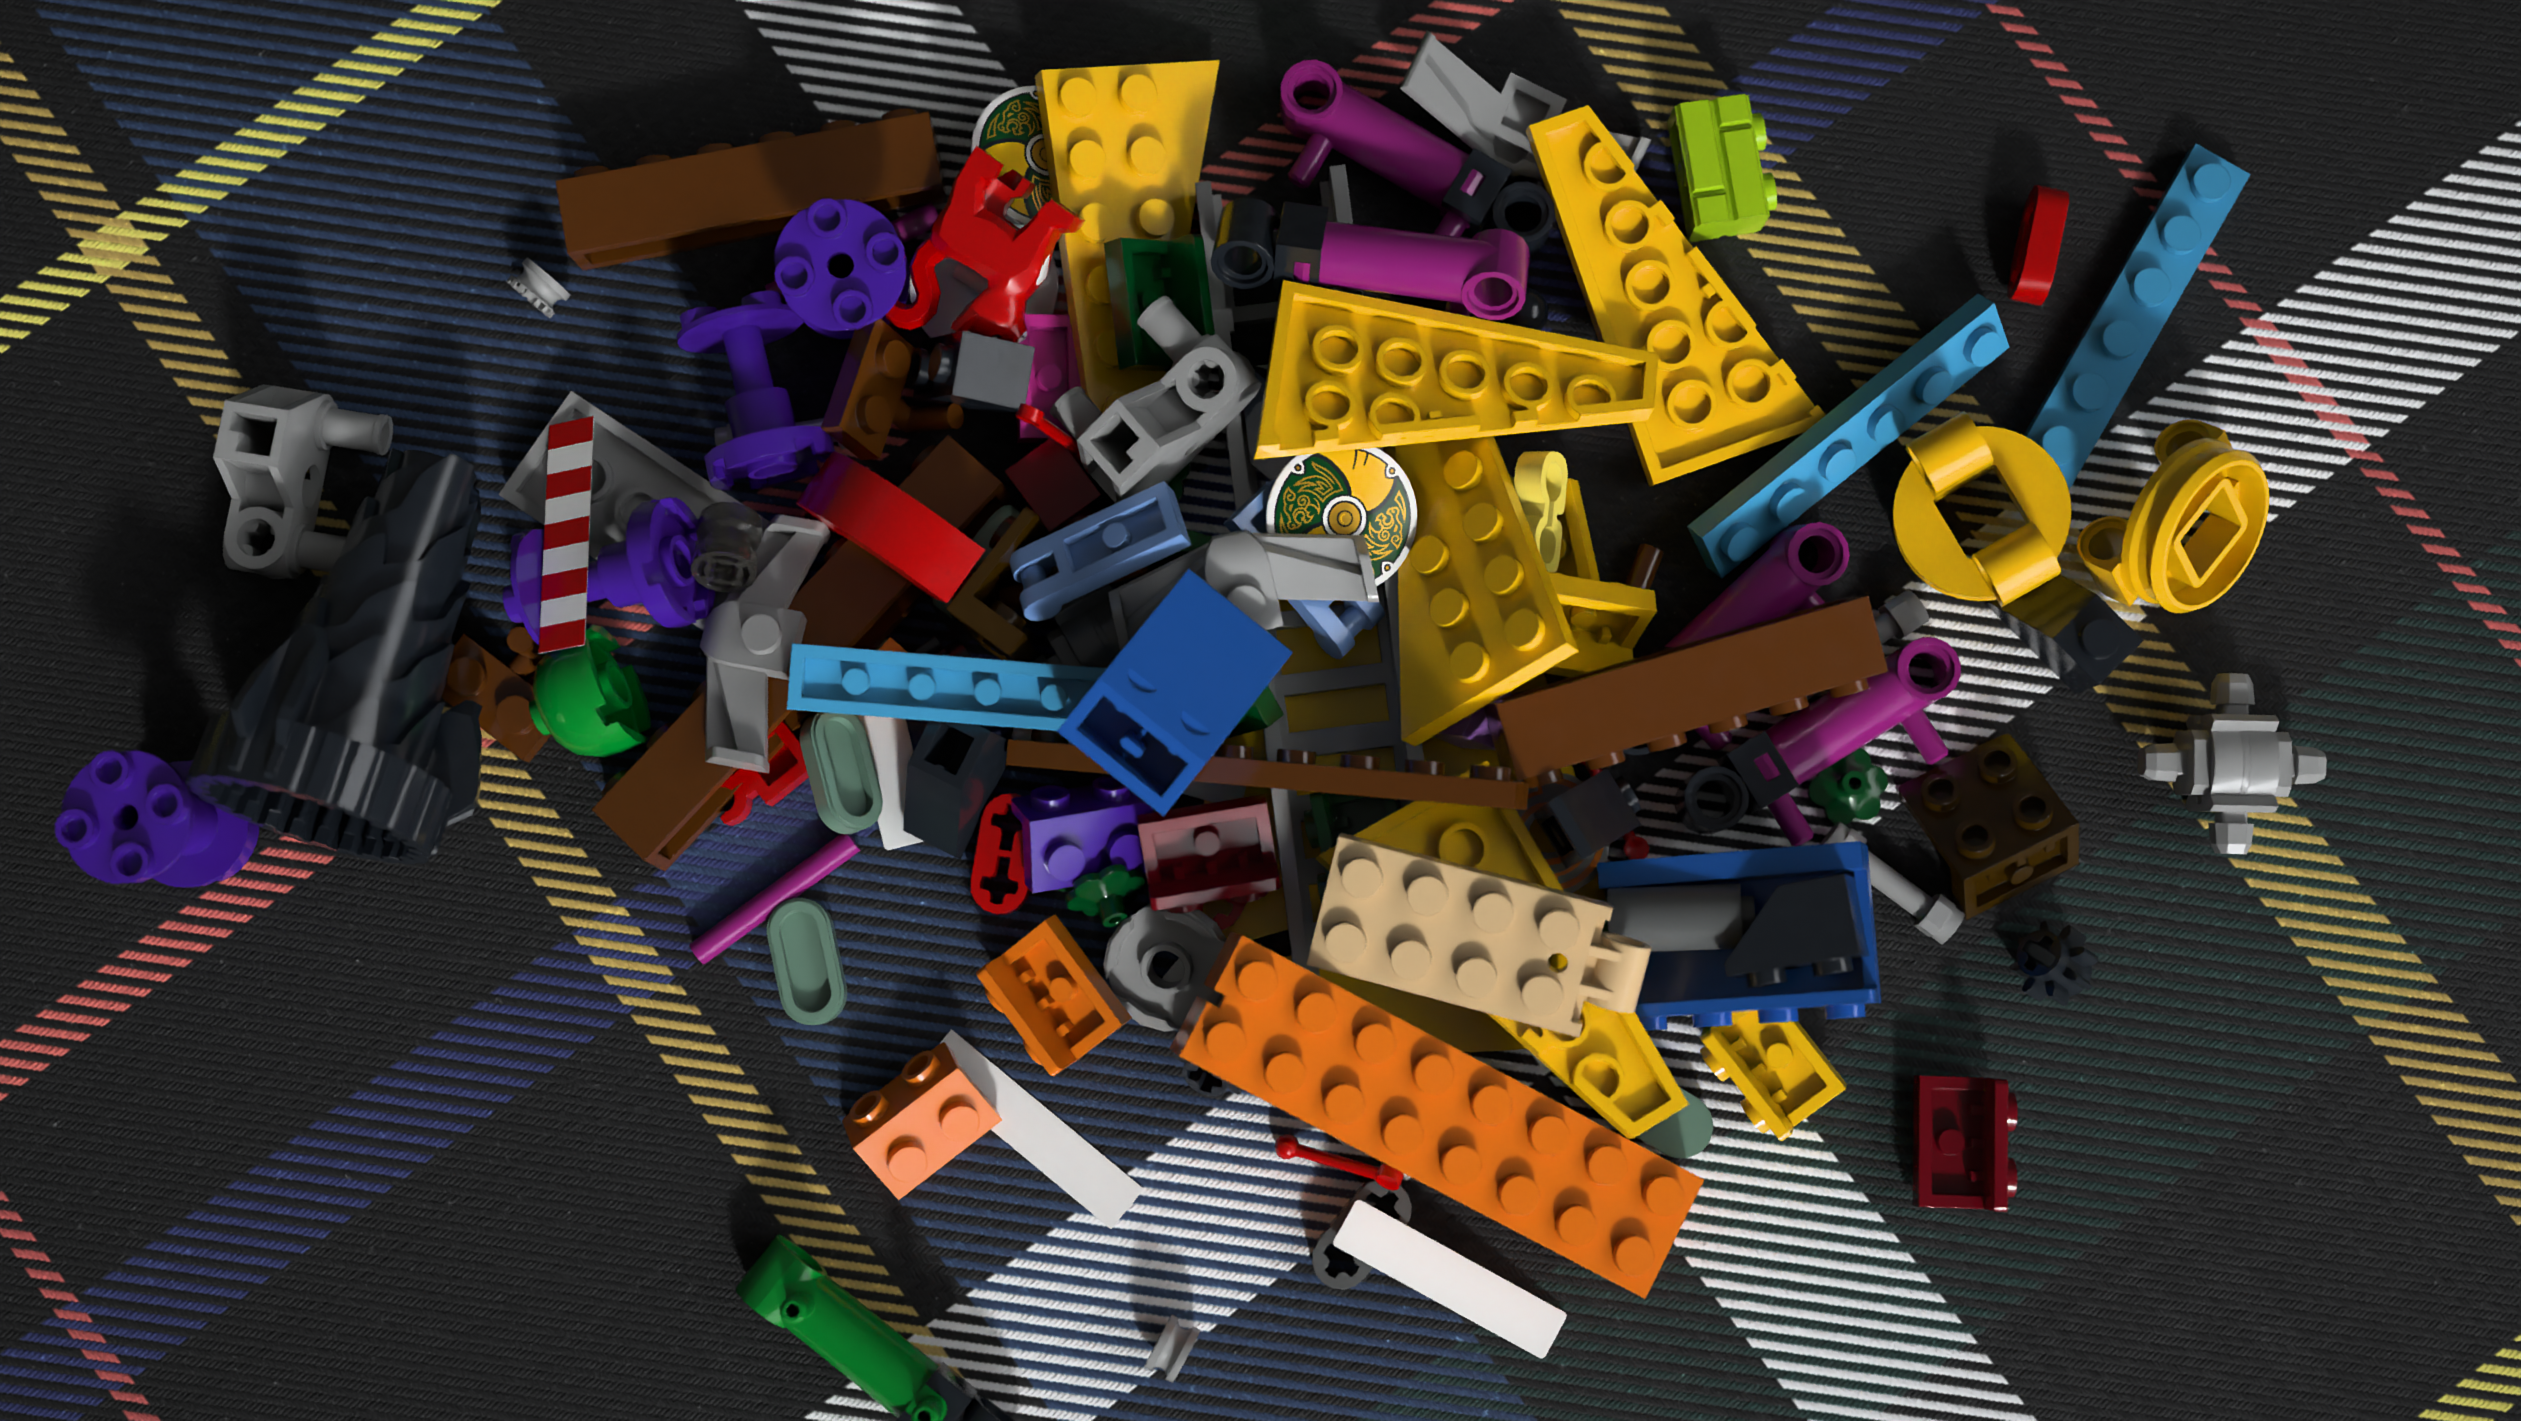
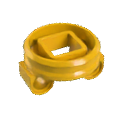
M1965 411L1906 444V450L1912 461L1905 469L1896 490L1893 508V527L1903 558L1913 572L1926 584L1939 592L1958 599L1969 601L1997 599L2000 606L2003 607L2061 573L2057 557L2069 533L2072 511L2071 498L2065 477L2059 466L2041 446L2028 437L2008 429L1991 426L1976 427ZM1989 471H1995L2026 524L1974 553L1972 558L1969 559L1936 507L1935 502Z
M2194 419L2175 422L2159 434L2154 450L2160 466L2142 489L2129 520L2118 516L2102 517L2088 524L2078 537V553L2098 589L2107 597L2129 607L2137 597L2149 603L2159 604L2165 610L2172 613H2187L2213 603L2225 594L2244 572L2262 537L2269 509V487L2259 461L2249 452L2234 450L2225 430ZM2204 510L2210 511L2209 516L2183 547L2181 539Z

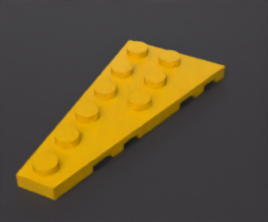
M1220 60L1041 70L1035 76L1052 200L1058 204H1063L1085 220L1082 227L1076 233H1063L1058 239L1081 387L1102 413L1117 398L1160 381L1166 375V371L1119 370L1104 243L1118 238L1169 241L1190 234L1196 201L1195 183L1199 182Z
M1589 105L1527 127L1525 131L1545 189L1554 203L1555 217L1598 341L1659 353L1655 408L1648 421L1627 423L1649 487L1802 434L1825 416L1822 409L1818 405L1814 406L1795 381L1796 375L1783 358L1779 360L1756 330L1757 324L1697 246L1693 248L1673 221L1675 217L1662 200L1657 201L1634 171L1635 165Z
M1283 280L1277 304L1254 459L1648 421L1655 408L1659 353Z
M1494 436L1395 446V462L1409 479L1417 504L1415 538L1406 559L1398 568L1401 740L1414 747L1579 651Z
M1487 760L1479 764L1483 766H1490ZM1470 770L1461 774L1458 777L1469 778ZM1415 800L1353 835L1564 891L1516 809ZM1336 846L1315 858L1328 871L1331 868ZM1561 953L1552 954L1548 959L1550 965L1555 968H1562L1568 962L1567 958ZM1584 1001L1579 1018L1583 1022L1579 1037L1489 1014L1627 1139L1635 1138L1689 1105L1635 1012L1623 1013L1612 1011Z

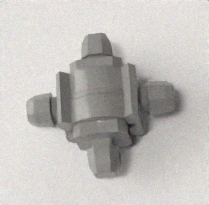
M2222 673L2216 675L2211 685L2210 705H2216V714L2189 716L2186 721L2188 730L2176 731L2173 743L2149 744L2139 749L2137 770L2140 776L2148 780L2172 782L2175 795H2188L2185 803L2188 811L2215 812V823H2208L2210 845L2215 853L2247 854L2252 845L2254 824H2248V813H2275L2279 807L2276 797H2288L2292 784H2310L2323 780L2326 776V755L2317 748L2292 746L2289 732H2276L2280 722L2276 715H2249V705H2255L2253 682L2249 675Z

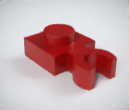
M783 721L768 736L769 739L776 733L785 744L769 761V773L738 768L739 770L722 784L721 787H726L730 790L740 785L733 793L735 797L734 805L720 817L724 824L734 826L744 821L751 812L753 799L758 795L767 805L773 807L809 778L800 745V738L791 732Z

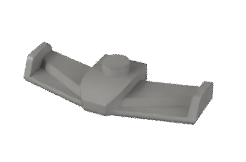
M1426 31L1400 89L1469 147L1481 151L1512 169L1510 179L1513 180L1524 176L1542 180L1525 130L1529 125L1560 115L1567 99L1513 73L1507 76L1499 93L1436 40V36ZM1609 132L1635 165L1634 171L1636 172L1651 139Z
M775 515L766 526L725 602L708 614L700 643V648L706 655L705 762L769 773L768 677L789 680L792 643L801 644L807 619L803 612L789 610L788 608L821 547L829 541L831 532L823 522L788 515Z
M1247 529L1212 536L1209 543L1108 592L1121 651L1188 569H1191L1265 630L1284 626L1278 599L1379 602L1370 554L1364 535L1251 533Z

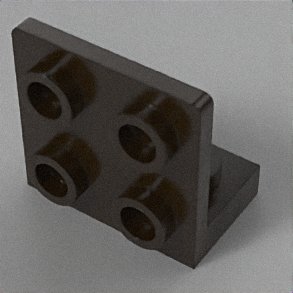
M1025 507L1017 518L1011 515L998 526L989 542V547L992 548V551L978 569L974 567L971 569L951 597L953 601L947 608L970 638L1000 660L1031 662L1040 656L1031 644L1036 635L1025 626L1027 622L1002 603L999 597L1000 588L1019 583L1015 581L1009 563L1013 552L1049 535L1038 514L1028 507Z
M2002 734L1899 786V798L1951 869L1952 901L1965 914L1964 918L1966 920L2079 864V822L2010 734Z

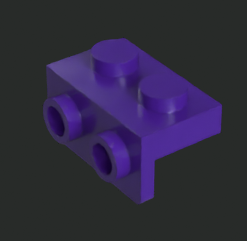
M1102 776L1093 780L1092 785L1069 789L1056 785L1041 786L1032 790L1031 795L1011 799L1012 813L1022 824L1024 878L1026 886L1032 893L1072 887L1079 877L1090 873H1099L1104 868L1116 864L1125 865L1128 871L1140 870L1143 874L1146 873L1137 825V815L1153 813V808L1114 776Z

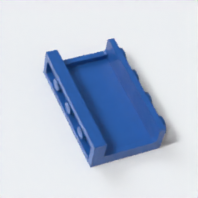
M1861 841L1597 863L1599 889L1606 891L1608 888L1740 883L1741 896H1754L1755 918L1775 889L1780 885L1840 874H1847L1855 878L1869 956L1852 959L1854 971L1814 977L1812 966L1786 970L1788 980L1786 983L1748 988L1746 977L1734 978L1726 976L1724 963L1734 949L1650 952L1635 1013L1646 1031L1668 1029L1667 1017L1692 1015L1693 1028L1733 1025L1732 1013L1758 1011L1759 1024L1799 1021L1798 1008L1824 1007L1825 1019L1866 1017L1865 1004L1882 1003L1868 845Z

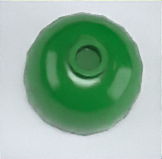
M592 624L586 627L585 645L547 652L537 664L533 678L535 699L529 702V711L535 726L541 734L545 736L551 734L561 746L577 755L606 757L625 752L646 743L648 737L640 733L651 728V717L647 699L632 664L621 669L619 668L610 652L621 648V646L602 626Z

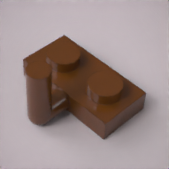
M879 319L859 330H854L821 429L859 459H880L892 423L905 433L958 429L964 422V413L961 406L955 403L911 407L901 398L911 368L912 355L916 348L882 319Z
M524 627L513 628L508 633L507 644L511 650L517 652L508 664H505L472 637L463 634L454 645L442 698L453 707L465 700L474 701L483 706L479 716L480 728L521 760L530 762L551 736V734L545 736L540 733L529 711V702L535 698L533 684L527 680L535 672L537 664L545 653L539 654V645L532 639Z

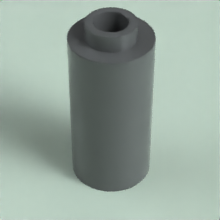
M1740 883L1617 887L1607 889V903L1613 906L1611 918L1608 921V933L1619 934L1645 942L1652 947L1651 952L1735 949L1755 920L1754 896H1741Z

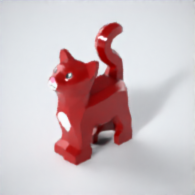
M976 146L955 177L948 202L935 220L931 235L917 247L910 263L912 283L916 291L915 301L907 305L897 300L885 317L896 327L908 330L926 325L937 313L941 296L934 268L943 259L950 258L975 270L988 280V287L966 305L952 322L951 329L956 332L970 331L971 333L1020 344L1026 339L1028 334L1025 324L1027 300L1047 278L1056 242L1063 233H1076L1082 227L1085 220L1063 204L1050 200L1021 229L1006 219L1008 208L1015 199H1027L1031 195L1035 184L1014 169L998 178L1004 165L990 153Z

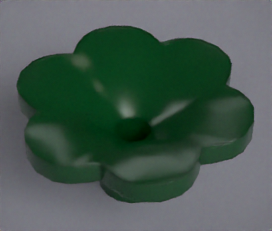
M1859 748L1816 774V777L1808 784L1807 795L1813 804L1824 807L1826 818L1833 824L1840 821L1845 825L1854 818L1869 820L1880 811L1879 795L1887 788L1888 777L1882 768L1872 765L1869 754L1862 748ZM1850 779L1855 781V789H1852L1849 786Z
M1111 865L1099 873H1090L1079 877L1073 883L1074 891L1065 897V901L1070 910L1083 911L1088 916L1100 915L1104 926L1115 927L1127 919L1128 916L1124 906L1137 898L1136 891L1143 887L1145 878L1140 870L1128 871L1125 865Z

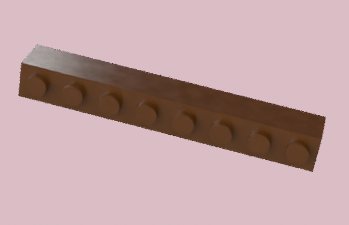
M949 435L938 445H931L924 449L914 460L911 466V474L898 486L899 489L932 510L971 540L998 509L1005 505H1012L1015 502L1003 483ZM843 537L828 550L823 560L824 565L807 583L801 584L788 609L803 612L807 619L801 644L875 650L927 594L884 562ZM768 677V736L782 721L791 732L796 734L804 721L815 713L814 711L787 709L789 680ZM706 680L693 693L691 705L674 723L670 722L663 725L651 736L646 745L647 752L630 769L620 771L607 782L601 793L602 799L591 809L645 862L663 871H666L735 798L733 793L740 786L738 785L732 790L721 787L731 775L739 770L738 768L705 762ZM776 733L768 739V762L785 745Z

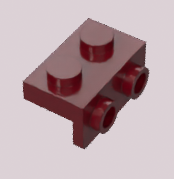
M1265 794L1168 810L1164 816L1159 812L1137 815V825L1152 910L1166 909L1170 913L1179 914L1197 910L1205 902L1228 898L1238 903L1253 902L1264 898L1268 892L1281 888Z
M1914 1075L1913 1206L1985 1209L1992 1212H2007L2008 1197H2014L2017 1190L2016 1163L2013 1158H2008V1131L2015 1130L2018 1118L2017 1099L2013 1092H2008L2007 1079Z

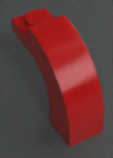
M835 451L830 454L796 501V504L806 510L804 515L811 520L823 522L830 531L838 533L854 542L930 597L945 603L949 602L985 551V549L922 503L870 469Z

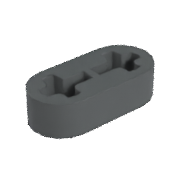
M1374 1179L1365 1182L1357 1189L1319 1236L1312 1249L1311 1261L1315 1274L1323 1284L1333 1289L1345 1290L1359 1284L1373 1269L1372 1266L1352 1256L1357 1267L1351 1274L1346 1270L1340 1269L1335 1275H1332L1326 1271L1330 1260L1326 1253H1324V1250L1328 1245L1333 1244L1356 1200L1365 1202L1367 1196L1372 1192L1379 1197H1383L1388 1191L1395 1193L1397 1198L1392 1206L1398 1213L1396 1220L1407 1225L1411 1218L1412 1205L1408 1194L1401 1185L1397 1190H1388L1381 1187Z

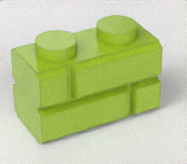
M1739 94L1718 97L1711 101L1705 99L1679 103L1674 106L1667 121L1687 240L1696 242L1716 239L1725 235L1729 237L1750 234L1761 230L1770 217L1769 211L1775 210L1777 207V189L1773 174L1771 172L1762 173L1759 151L1766 148V127L1760 112L1752 114L1749 95Z

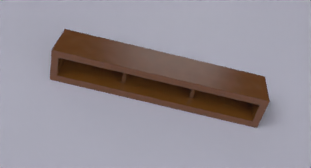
M897 109L883 114L881 120L857 125L854 121L838 120L822 125L819 129L820 132L795 136L791 132L784 131L773 132L761 136L758 139V143L734 147L728 143H714L700 147L696 151L697 155L672 159L668 155L657 154L639 158L635 161V166L610 170V168L604 166H590L578 169L573 173V178L555 181L567 253L584 271L782 233L787 223L798 212L810 207L814 202L821 199H850L859 201L873 207L882 215L916 209L930 201L933 205L947 203L948 195L938 141L929 112L918 113L914 109Z
M1851 596L1506 695L1484 706L1500 767L1511 768V780H1524V783H1529V788H1534L1563 779L1561 768L1585 761L1587 770L1600 769L1626 760L1623 750L1647 743L1649 752L1679 746L1687 742L1685 731L1708 725L1710 734L1740 728L1748 724L1746 713L1768 707L1770 715L1775 716L1806 708L1809 706L1807 695L1829 689L1831 698H1837L1869 689L1867 678L1888 672L1869 596Z

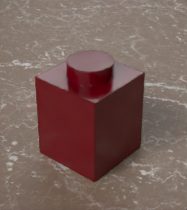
M1052 438L1005 470L1010 484L1027 507L1038 514L1048 534H1052L1084 519L1105 507L1100 492L1069 450Z

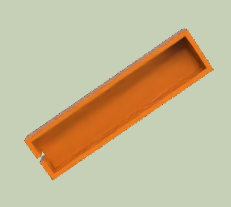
M1230 932L1204 982V985L1224 996L1218 1007L1198 996L1196 997L1170 1047L1171 1051L1646 1299L1704 1179L1245 936Z

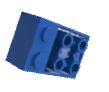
M1188 569L1057 732L1164 816L1285 664L1293 651L1191 569Z

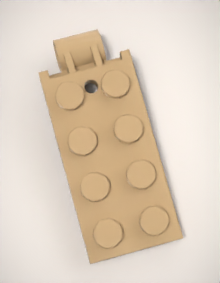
M1341 833L1338 836L1306 965L1579 1037L1583 1024L1579 1018L1584 1001L1612 1011L1623 1013L1635 1012L1652 947L1634 938L1602 932L1605 920L1610 921L1613 906L1607 902ZM1561 953L1567 958L1568 962L1562 968H1555L1550 965L1549 957L1552 954Z

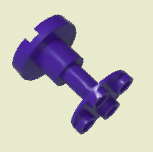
M821 199L814 202L810 207L798 212L787 223L778 239L774 254L775 281L789 307L799 317L804 319V323L825 337L840 341L851 340L854 330H859L879 319H882L890 326L892 323L886 319L885 315L893 308L897 300L903 304L907 302L910 291V277L904 246L890 221L879 211L867 204L850 199ZM849 261L854 264L853 271L845 278H836L832 274L835 264L844 267Z
M769 290L751 293L741 299V306L719 311L717 308L710 306L697 307L687 310L679 316L682 329L676 336L678 346L685 351L694 353H726L736 395L725 402L733 439L713 448L704 457L710 485L715 489L733 491V479L748 478L750 490L798 481L816 474L819 471L817 460L819 459L820 462L825 463L830 454L835 451L832 437L821 429L820 426H796L788 390L773 386L764 345L795 332L804 322V319L799 317L788 304L781 303L780 294L777 291Z
M676 497L641 502L630 514L626 540L604 545L598 553L597 560L588 562L587 603L605 598L618 608L643 603L649 614L666 628L688 626L696 623L695 620L706 618L713 608L715 599V571L712 559L700 560L695 541L705 539L706 537L691 509ZM531 529L512 536L511 585H507L503 590V604L511 621L514 623L523 622L532 639L539 645L544 530Z
M137 750L122 752L104 751L96 755L91 763L81 769L70 783L63 799L61 814L55 823V835L58 842L68 848L72 859L80 868L89 875L104 882L113 884L139 883L153 878L168 886L193 888L207 886L215 881L222 882L240 871L256 847L259 837V826L226 813L193 793L188 788L189 785L185 784L193 760L168 763L156 755Z

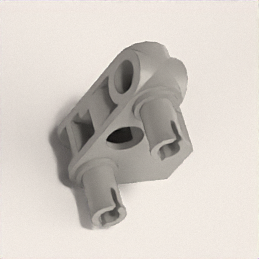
M1167 296L1157 299L1146 308L1137 322L1173 361L1171 370L1160 381L1117 398L1104 413L1090 400L1081 386H1076L1064 393L1050 409V414L1057 418L1077 441L1082 467L1115 504L1160 482L1165 481L1169 484L1248 405L1262 385L1256 378L1255 370L1246 357L1239 352L1232 351L1218 334L1201 336ZM1213 368L1222 369L1224 373L1222 379L1223 388L1220 392L1209 390L1208 378Z
M265 384L226 399L213 455L231 496L223 538V557L226 566L232 570L257 573L270 579H297L307 569L330 572L339 558L346 537L314 532L330 449L332 446L385 455L392 441V418L384 414L374 415L338 409L337 404L328 394ZM308 469L310 471V480L304 479ZM268 533H271L275 536L273 546L262 555L260 544L263 538Z

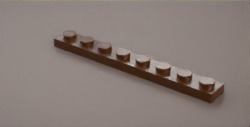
M1032 729L1031 741L1008 739L1006 765L1110 774L1075 745L1069 744V740L1057 731ZM1221 744L1214 753V756L1208 760L1192 780L1197 782L1527 810L1529 783L1510 781L1511 768L1470 765V777L1465 778L1444 776V762L1405 759L1404 772L1379 770L1380 757L1341 754L1340 767L1316 765L1317 752L1277 749L1276 762L1253 760L1254 747Z

